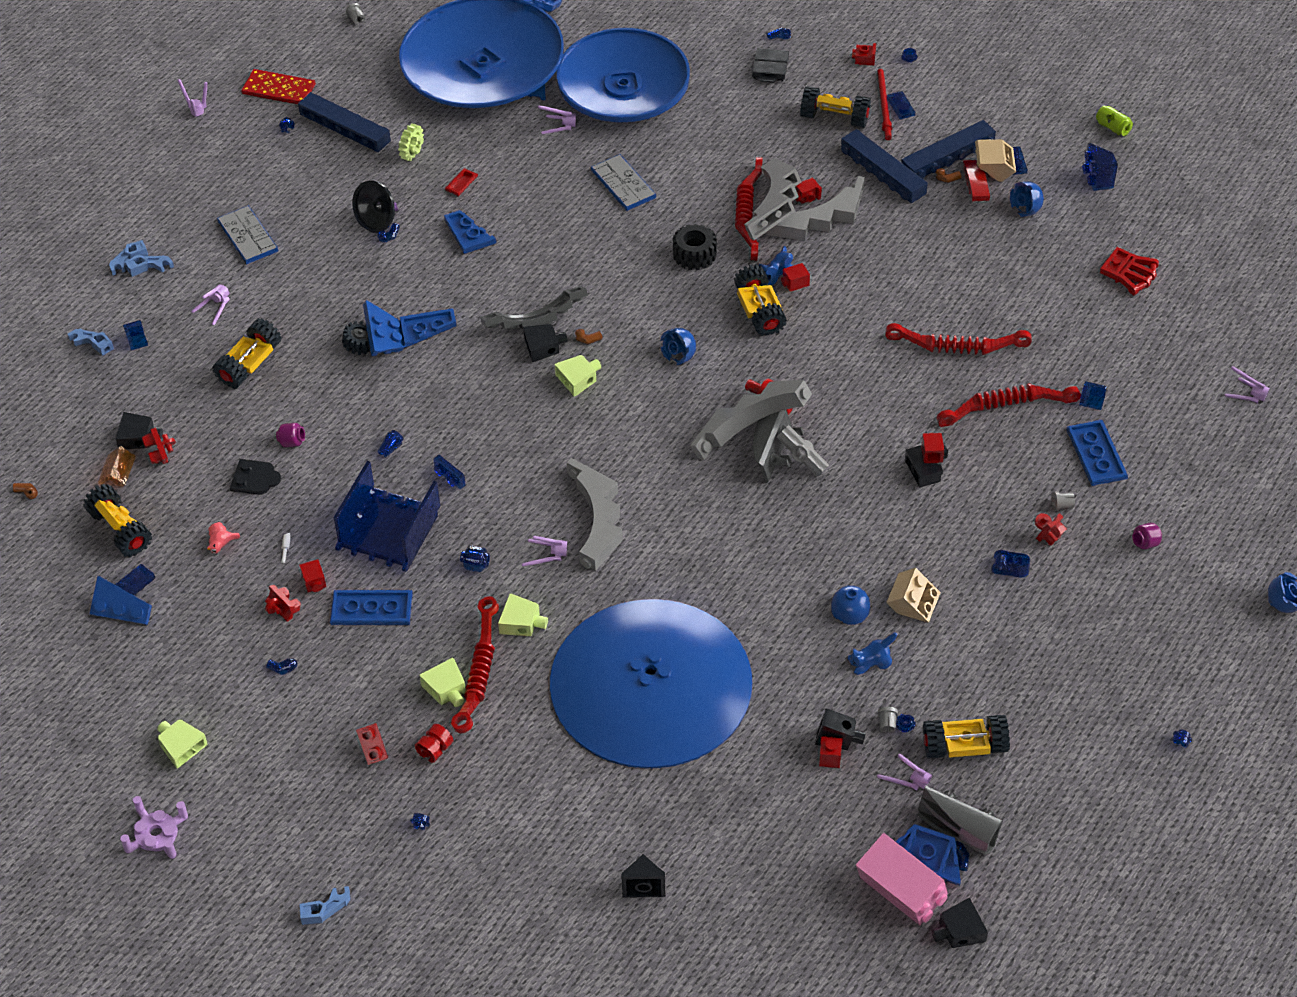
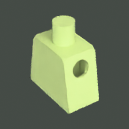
M579 355L556 363L555 375L575 397L596 382V371L601 369V364L598 359L588 362L584 356Z
M509 594L498 622L499 634L532 636L535 627L546 629L548 617L539 616V605L514 594Z
M454 658L420 674L421 686L441 705L451 701L454 707H459L464 703L465 700L462 694L466 691L465 682Z
M177 720L172 725L163 721L157 728L161 733L158 736L160 747L177 769L208 745L205 734L183 720Z

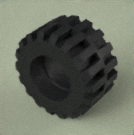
M689 224L686 227H681L673 235L674 261L676 260L678 265L681 264L682 268L685 269L687 266L688 270H692V268L700 270V267L705 269L707 264L710 266L712 261L716 260L717 237L709 227L705 228L704 225Z

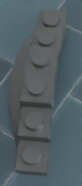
M583 286L564 290L547 306L527 314L507 315L496 311L481 316V323L488 328L497 327L500 323L507 330L515 329L517 325L523 329L525 326L552 324L553 321L558 320L556 313L563 314L568 312V309L573 308L571 301L578 302L583 300V297L588 296L587 290Z

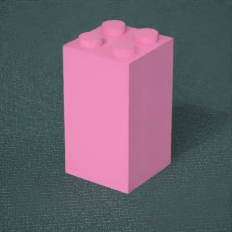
M885 833L878 838L856 864L859 876L864 882L918 925L928 922L933 916L934 909L937 906H942L947 899L948 893L944 879Z

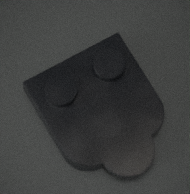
M240 459L230 485V491L262 495L267 493L270 487H275L281 482V475L275 471L274 466L269 462Z

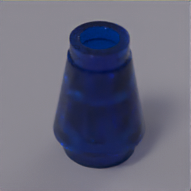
M395 430L388 432L377 452L386 458L402 445L403 436Z

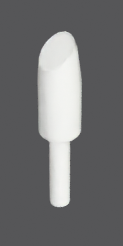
M290 533L283 535L281 563H285L287 549L290 546Z

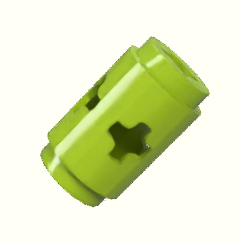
M1102 106L1096 114V120L1099 124L1109 128L1119 136H1126L1132 129L1133 122L1131 119L1111 106Z

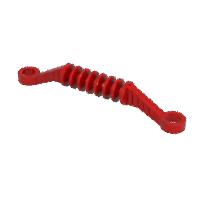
M756 157L755 169L737 187L735 228L751 248V261L758 260L759 243L756 239H750L744 224L753 217V184L762 175L763 157Z
M891 323L885 329V336L889 340L908 339V341L926 348L930 352H933L935 347H937L938 353L944 347L946 353H948L949 348H952L953 354H955L957 348H959L960 354L963 353L964 349L967 350L968 354L974 349L975 355H977L980 349L982 355H986L1008 345L1014 344L1017 347H1028L1032 343L1031 333L1026 330H1019L1016 333L997 339L983 337L982 342H979V338L976 336L975 341L972 342L971 336L968 337L967 341L964 340V336H961L960 341H957V337L954 335L953 340L950 341L949 335L943 340L941 334L938 340H936L934 334L920 335L897 323Z
M1028 383L1026 384V390L1023 385H1019V391L1016 386L1012 387V392L1007 387L1005 388V394L1002 389H998L997 394L994 390H991L990 396L985 391L983 398L981 393H976L954 412L952 410L941 411L936 419L940 427L953 425L970 412L983 411L984 405L987 410H990L991 404L994 408H997L998 402L1001 407L1005 406V401L1008 406H1011L1012 400L1015 404H1019V398L1022 403H1026L1027 398L1030 402L1044 398L1067 404L1077 402L1081 398V393L1076 386L1067 387L1061 392Z
M490 596L482 598L478 603V609L482 617L481 636L479 642L475 645L474 657L470 666L468 684L464 693L466 702L459 713L455 714L451 720L455 732L460 734L468 732L473 726V720L470 715L478 704L484 700V693L486 692L487 680L492 665L491 660L493 659L495 647L491 644L492 616L498 612L499 605L496 599ZM492 604L489 609H484L487 605ZM467 720L465 724L458 725L460 721Z

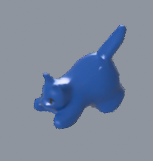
M786 246L782 247L781 252L769 264H759L764 269L769 280L768 285L772 286L777 282L778 278L783 275L784 268L793 266L791 264L793 255L787 253Z
M892 633L884 640H873L860 651L853 649V653L847 659L851 665L856 666L854 673L857 675L863 674L875 665L880 669H887L892 664L889 645L895 641L897 633Z

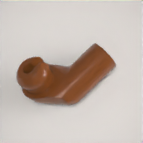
M942 168L936 170L935 177L943 182L950 183L962 178L960 171L946 174Z
M583 329L575 331V338L579 342L591 344L602 340L600 331L589 335L585 334Z
M31 483L13 484V492L24 493L29 499H34L38 495L37 489Z

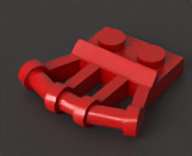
M1116 247L1100 268V273L1114 279L1116 283L1121 282L1128 289L1129 293L1135 296L1140 290L1148 288L1151 285V280L1153 281L1156 278V268L1159 266V261L1155 258L1137 256ZM1129 279L1138 282V284L1135 285Z

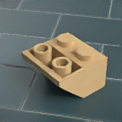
M1002 139L975 141L977 166L987 172L991 178L1002 182L1016 173L1013 147Z
M917 568L898 573L887 604L897 614L929 623L941 592Z

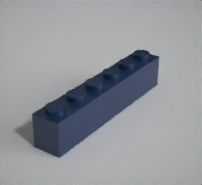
M312 92L298 103L300 115L378 153L391 141L390 130L386 127L380 126Z
M981 120L902 158L901 163L924 179L925 176L936 173L937 169L945 166L949 167L953 162L959 159L963 160L966 156L976 153L975 141L995 140L996 131L987 122Z
M855 129L841 138L842 152L853 158L855 163L865 167L868 173L874 174L880 182L887 184L890 190L900 194L903 200L913 203L927 194L928 183L859 130Z

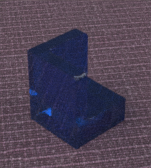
M141 320L123 325L131 351L148 346Z
M1085 381L1079 405L1101 410L1107 386Z

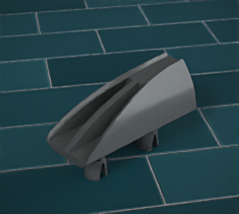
M787 410L768 415L758 420L753 437V453L756 462L760 466L765 483L769 482L776 465L790 467L789 463H792L791 455H781L785 445L777 436L788 425L799 436L803 435L802 427H792Z
M925 786L918 808V815L941 833L954 837L955 840L984 855L990 854L996 845L1003 821L994 817L993 811L987 814V808L980 811L956 800L955 793L948 796L949 790L943 794Z

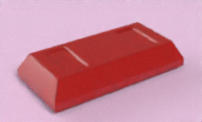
M464 168L445 187V190L459 197L478 177V174Z

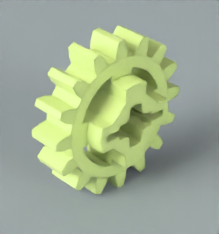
M411 123L410 126H407V130L404 129L398 149L401 159L412 161V158L420 152L424 141L421 126Z

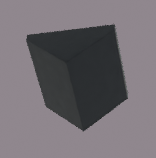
M644 854L621 873L622 898L666 897L665 872Z

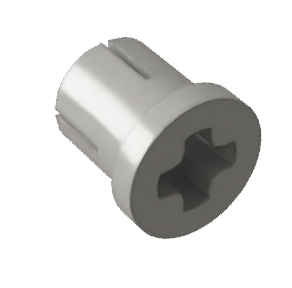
M352 3L346 8L345 13L352 19L354 24L365 21V16L358 3Z
M1053 492L1051 495L1053 510L1059 511L1060 509L1074 508V494Z
M894 707L879 708L880 731L887 732L888 727V732H895L898 710Z

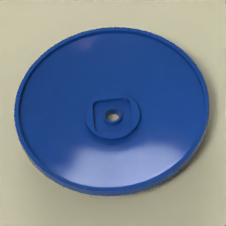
M636 28L606 29L581 38L565 51L557 69V84L565 101L584 115L609 122H635L664 113L681 100L690 80L688 60L683 51L674 42L660 34Z

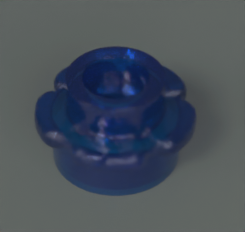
M906 48L901 58L904 61L906 60V62H913V60H917L918 56L915 49Z
M285 117L280 121L279 127L282 129L281 132L289 133L288 128L294 129L295 123L291 118Z
M901 714L897 717L896 727L900 731L910 732L915 728L916 722L913 716Z
M1179 729V731L1173 732L1174 737L1172 741L1175 744H1181V746L1186 748L1192 742L1191 734L1186 730Z
M414 813L410 822L413 824V828L425 830L426 826H430V817L425 814Z

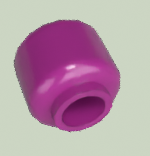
M285 423L280 425L276 432V439L285 448L298 447L305 440V430L298 423Z
M1149 522L1137 526L1134 529L1132 539L1137 547L1146 550L1156 547L1161 543L1162 532L1155 523Z

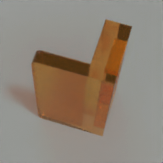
M118 447L107 456L98 483L104 484L110 480L118 486H125L136 456L123 447Z

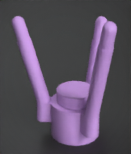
M178 79L191 114L195 117L202 115L204 108L207 107V82L204 83L202 102L197 99H189L181 80Z
M538 106L539 109L562 114V116L546 115V117L562 119V125H565L564 127L542 131V134L571 130V127H575L576 113Z
M219 284L216 288L202 296L205 300L196 306L192 313L203 307L210 300L216 303L222 302L212 322V325H215L226 303L230 300L227 297L229 290L224 285Z
M1232 366L1231 369L1245 378L1239 377L1238 380L1252 387L1250 394L1253 397L1225 394V396L1258 403L1259 400L1264 402L1270 388Z
M533 536V539H529L528 542L551 546V554H555V556L522 563V566L554 560L561 561V556L566 557L567 541Z
M898 754V758L914 770L910 777L913 783L880 774L877 775L880 779L911 787L916 791L919 787L924 789L932 778L930 773L920 769L901 754Z

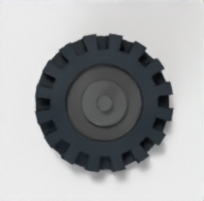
M354 321L353 324L350 322L348 326H345L342 343L348 352L352 350V354L358 352V355H361V352L367 354V351H371L367 327L361 321L360 324Z

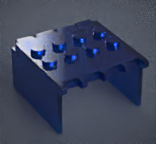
M366 461L333 517L338 540L335 550L340 551L342 547L350 549L352 556H356L358 552L369 555V561L373 562L375 558L387 561L386 566L391 567L395 563L402 565V571L407 572L438 517L437 511L441 506L438 482L433 481L422 502L408 497L404 501V496L391 492L387 495V491L374 487L371 462Z

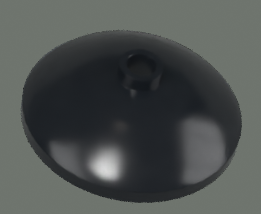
M375 180L365 181L356 188L352 199V207L357 222L361 227L372 233L385 231L392 224L395 215L394 200L390 191L385 185Z

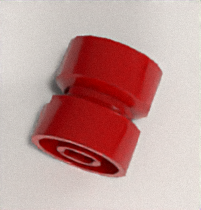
M433 724L426 732V736H422L414 746L421 757H430L428 761L435 763L443 754L442 751H446L454 740L446 728L439 724Z

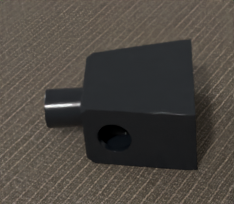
M551 324L523 327L524 340L532 362L558 354L559 344L568 342L566 332L555 333Z
M123 412L116 435L118 450L145 448L142 437L151 433L150 429L154 428L152 418ZM156 428L160 439H162L163 429Z
M826 708L818 726L815 745L821 746V737L842 738L841 749L848 750L851 742L863 745L866 733L855 730L856 719Z
M970 898L942 912L939 919L940 927L931 930L935 942L947 939L952 948L986 942L988 931Z

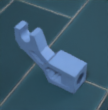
M143 240L126 244V248L110 261L109 267L112 275H116V269L126 272L125 261L139 254L148 256Z
M139 254L125 261L126 269L132 277L147 271L148 268H155L164 272L165 265H168L170 268L174 267L172 260L165 255L142 256Z
M75 329L67 334L69 340L74 341L75 346L90 343L102 356L114 349L112 341L104 332L96 333Z
M349 886L344 887L345 892L341 895L337 894L336 888H333L329 900L325 903L314 901L300 904L302 925L323 923V921L341 908L347 906L350 901ZM312 911H320V913L312 914Z

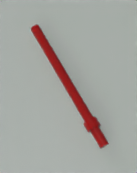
M878 69L877 75L883 117L882 130L885 133V139L891 140L892 123L889 118L884 70Z

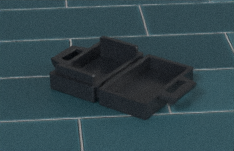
M757 48L752 77L754 79L758 77L761 82L774 83L776 79L785 80L789 51Z

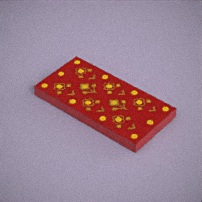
M253 69L241 91L245 95L298 104L312 92L316 83L312 79Z

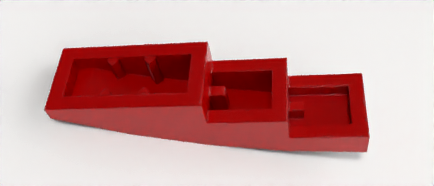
M963 160L966 184L972 201H990V193L984 170L977 166V160Z

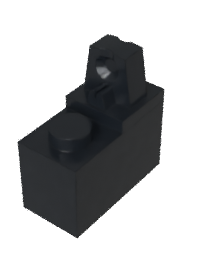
M921 445L905 450V462L919 488L941 481V475L943 474L941 464L924 463ZM944 445L943 459H946L948 457V449Z

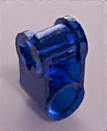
M997 550L994 553L995 562L991 567V571L994 574L1019 578L1026 577L1029 574L1030 557L1027 554L1006 550Z

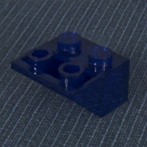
M1088 143L1087 151L1084 152L1085 163L1082 165L1083 173H1090L1087 176L1088 185L1092 186L1093 191L1114 188L1118 163L1113 152Z

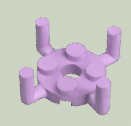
M134 797L133 803L141 819L134 825L135 841L130 842L128 835L121 836L120 840L124 851L131 853L140 847L147 851L156 852L164 850L170 859H174L176 851L173 843L178 832L177 825L188 818L185 803L182 801L178 802L176 807L179 814L171 817L162 810L148 814L141 797ZM155 828L162 829V832L157 836L150 834Z

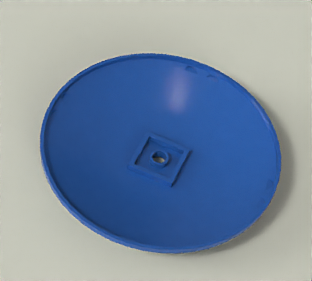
M455 0L433 9L412 25L401 43L399 60L405 79L423 96L438 103L454 107L485 108L516 101L543 86L554 75L561 63L564 53V42L556 21L536 5H528L518 0ZM519 66L518 70L515 71L514 68Z
M644 599L608 607L579 624L567 636L555 656L550 675V693L552 704L560 723L568 734L586 750L607 761L624 766L664 768L698 759L716 749L733 734L749 707L752 694V672L747 654L740 641L718 619L703 610L684 603L670 600ZM652 669L655 670L656 673L653 675L646 674V671Z

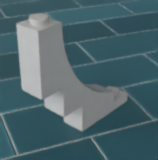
M773 158L761 167L766 180L771 183L770 190L761 205L753 212L755 217L744 224L752 240L757 239L796 212L792 201L799 197L795 186L801 183V179L795 167L776 158Z
M858 176L856 183H853L852 187L845 186L837 196L820 206L794 212L764 234L805 241L809 229L830 233L833 221L854 224L864 190L865 177Z
M804 380L769 382L761 394L743 395L734 408H718L690 447L697 458L705 460L713 447H722L729 439L752 423L782 410L804 407L812 393Z
M570 458L567 462V473L572 479H576L577 489L588 501L594 518L589 538L579 551L580 562L583 567L587 569L592 568L596 571L623 540L622 529L613 525L620 517V506L612 502V499L618 494V482Z

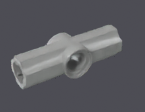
M789 425L777 436L792 452L794 460L802 462L816 477L829 466L814 450L813 444L801 438ZM800 448H802L806 454L802 453L800 451Z

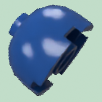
M1030 181L1016 183L1015 188L1011 189L1010 192L1011 207L1016 206L1021 212L1018 213L1021 217L1036 214L1042 208L1044 200L1041 188ZM1019 206H1026V212H1022Z
M672 328L661 336L660 341H663L661 352L666 359L670 361V358H672L671 354L676 355L681 352L684 355L682 359H673L677 362V365L692 359L696 352V341L688 330Z
M1285 572L1273 579L1268 587V601L1270 605L1282 613L1297 611V577L1295 575Z
M842 587L832 598L831 612L834 618L845 624L861 623L870 613V598L860 587Z

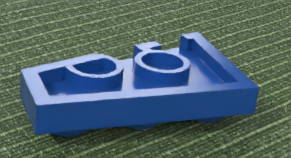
M461 210L444 215L446 224L464 254L496 244V238L493 235L490 236L484 228H479L474 224V220Z
M453 308L400 317L405 348L456 326Z
M97 575L90 609L91 615L148 624L152 605Z

